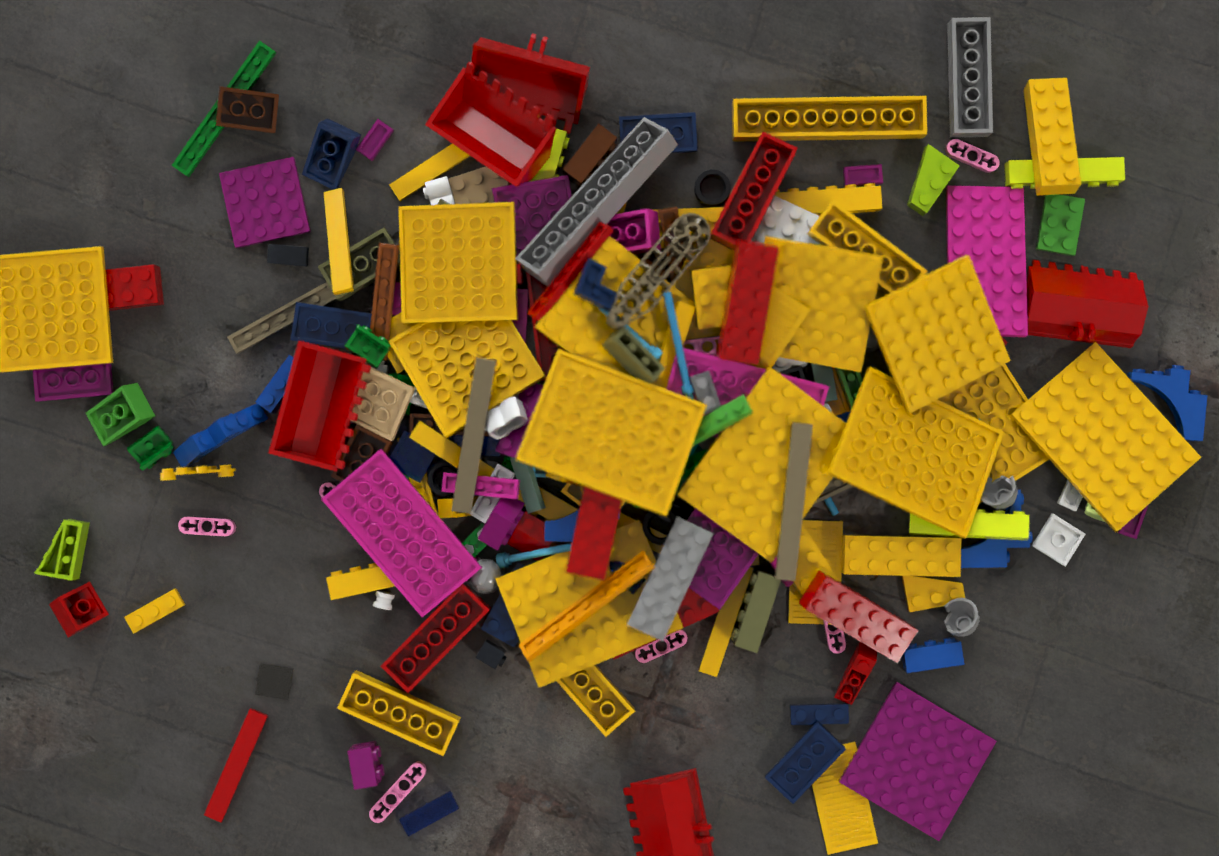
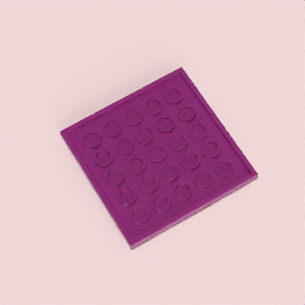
M895 682L851 761L840 777L839 782L937 841H940L997 741L900 683Z

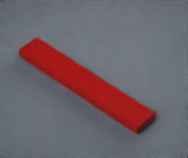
M602 222L596 225L527 312L530 317L539 322L554 307L583 270L586 261L589 258L592 259L614 231L610 226Z
M252 708L249 709L204 816L220 823L223 822L269 715Z

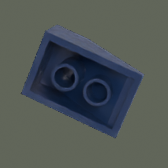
M328 118L319 122L302 175L333 190L338 189L356 152L361 134Z

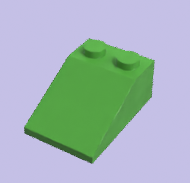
M138 383L121 386L86 412L103 446L139 428L155 417Z

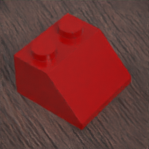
M525 511L507 544L523 553L548 548L553 541H544L545 521ZM544 556L533 559H535L536 561H540L543 559Z
M91 582L56 598L49 604L68 638L109 615Z

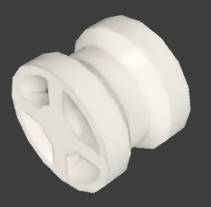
M377 590L375 594L377 598L373 602V606L392 610L391 601L394 599L395 594Z

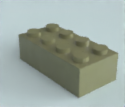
M385 227L350 247L354 291L335 295L336 299L340 302L375 282L379 243L395 244ZM400 251L398 253L397 269L400 267ZM329 259L319 265L318 268L332 290Z
M758 569L755 570V573L752 572L749 580V591L746 590L743 598L744 607L739 610L736 619L738 620L737 628H733L730 637L735 646L755 653L758 652L781 580L775 579V575Z

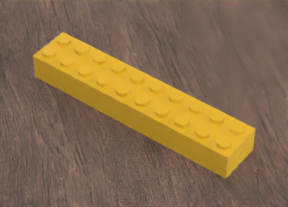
M927 96L733 99L732 142L758 141L763 131L782 141L923 139L927 135Z

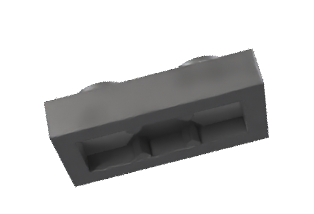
M709 370L690 376L698 402L707 405L704 414L720 408L721 405Z

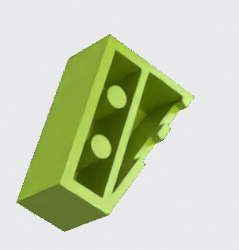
M929 144L923 150L916 179L907 204L908 207L921 216H924L929 211L959 168L957 163Z
M74 519L63 520L52 540L50 548L43 556V560L34 574L66 580L80 579L90 522Z

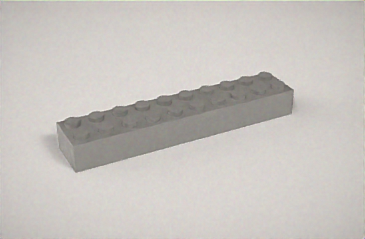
M644 117L515 258L528 274L549 286L599 222L607 224L675 149L678 144L669 130Z

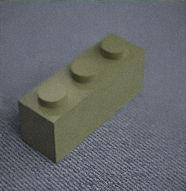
M625 326L612 332L602 345L634 378L647 383L654 382L665 369Z

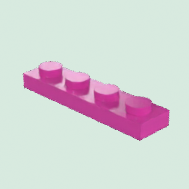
M443 472L441 492L454 493L456 473ZM477 476L474 495L518 499L520 480Z

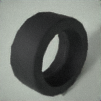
M713 169L700 174L694 186L696 199L706 207L722 205L727 200L731 191L729 178L723 172ZM710 177L719 179L724 187L722 195L714 200L706 198L701 191L703 181Z
M440 461L430 469L428 484L437 495L442 497L453 496L454 493L441 492L442 489L435 482V476L444 467L452 468L456 474L458 468L447 461Z
M668 510L667 517L674 525L677 516L671 510ZM649 511L643 520V532L652 543L664 545L668 536L658 538L650 530L652 519L661 514Z

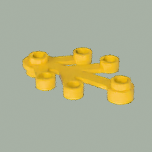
M220 465V469H217V466L176 468V472H174V468L162 469L160 481L176 480V475L218 472V477L234 476L236 468H232V465Z

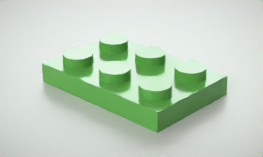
M1060 194L1045 195L1036 250L1075 256L1085 199Z

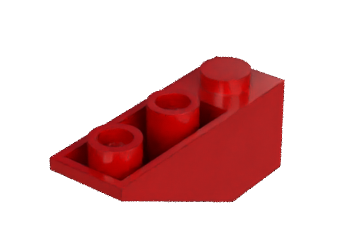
M859 642L834 698L850 705L853 704L877 661L876 650Z

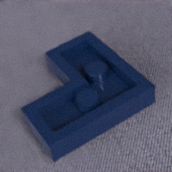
M589 258L585 263L573 294L609 312L617 292L600 284L607 267Z

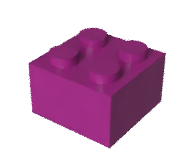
M501 498L491 512L478 540L496 550L500 548L501 544L506 545L524 514L522 508L525 503L518 499Z
M376 741L353 744L348 750L354 790L377 786L382 780V776L385 775L383 764L380 765L379 757H381L380 745H377Z

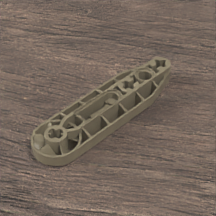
M687 213L675 220L624 279L618 288L613 306L606 318L607 325L610 328L620 329L652 310L664 296L663 293L672 287L706 247L710 240L711 231L709 224L702 216ZM701 234L706 235L705 238H700ZM665 238L669 244L661 252L656 249V246ZM695 240L697 242L698 249H694L692 246V242H694ZM669 251L671 253L670 256L666 257L664 261L661 263V265L654 271V267ZM653 252L657 258L648 266L644 263V260ZM673 256L676 257L665 272L659 276L664 267L671 261V258ZM684 256L689 262L680 271L676 265ZM640 266L645 272L636 281L631 276ZM673 271L677 276L668 285L664 279ZM628 280L632 287L623 295L621 291ZM660 285L665 290L656 300L652 293ZM641 287H643V293L637 296L636 294L641 290ZM648 299L653 304L647 311L642 312L639 308ZM627 300L633 303V309L627 307ZM622 312L623 315L619 318V322H616V316ZM634 314L638 315L637 317L630 320Z

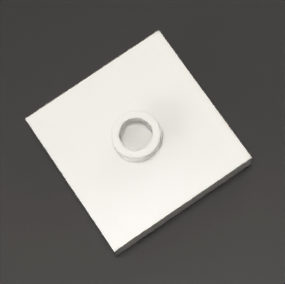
M1051 513L1033 542L1032 547L1066 567L1086 534Z

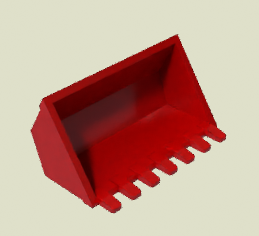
M533 33L531 34L527 50L480 37L473 44L471 63L475 65L474 74L479 77L482 70L488 74L487 83L492 85L493 81L497 79L501 82L500 91L505 94L508 88L514 91V101L518 103L519 98L524 97L527 99L526 109L532 111V108L536 105L540 108V118L542 115L547 116L548 114L554 118L553 127H556L558 119L565 121L563 131L570 134L573 123L578 125L588 86L590 67L545 55L548 37H543L541 40L539 52L533 51L537 38L536 34Z
M468 62L466 68L464 67L425 125L515 187H518L522 183L532 180L550 158L553 139L556 133V128L553 127L554 118L548 114L545 120L539 117V107L535 105L532 111L526 109L527 99L521 97L517 103L513 100L514 91L508 88L505 94L500 91V81L495 79L492 85L487 83L488 74L482 70L478 77L474 74L475 65Z
M1032 260V266L1028 267L1026 279L1028 335L1086 343L1096 342L1101 345L1132 348L1136 340L1142 335L1148 310L1143 280H1138L1136 273L1129 272L1128 278H1122L1121 272L1118 270H1113L1112 276H1106L1103 268H1097L1096 274H1090L1087 266H1081L1080 272H1074L1071 264H1065L1064 270H1059L1055 262H1049L1048 268H1043L1039 260Z
M298 340L268 453L336 472L337 468L344 469L345 462L340 460L342 452H349L350 447L344 444L346 436L353 437L354 430L348 427L350 420L357 421L358 414L353 412L355 404L361 405L363 400L357 394L359 388L365 389L367 382L361 380L363 372L370 373L371 366L366 364L367 359L337 349Z
M696 768L632 782L630 787L623 788L624 795L632 796L634 802L626 804L627 811L636 812L637 819L630 820V826L632 828H639L640 835L633 836V841L635 844H642L643 851L636 852V856H714L711 844L714 841V837L709 834V830L712 827L711 824H707Z

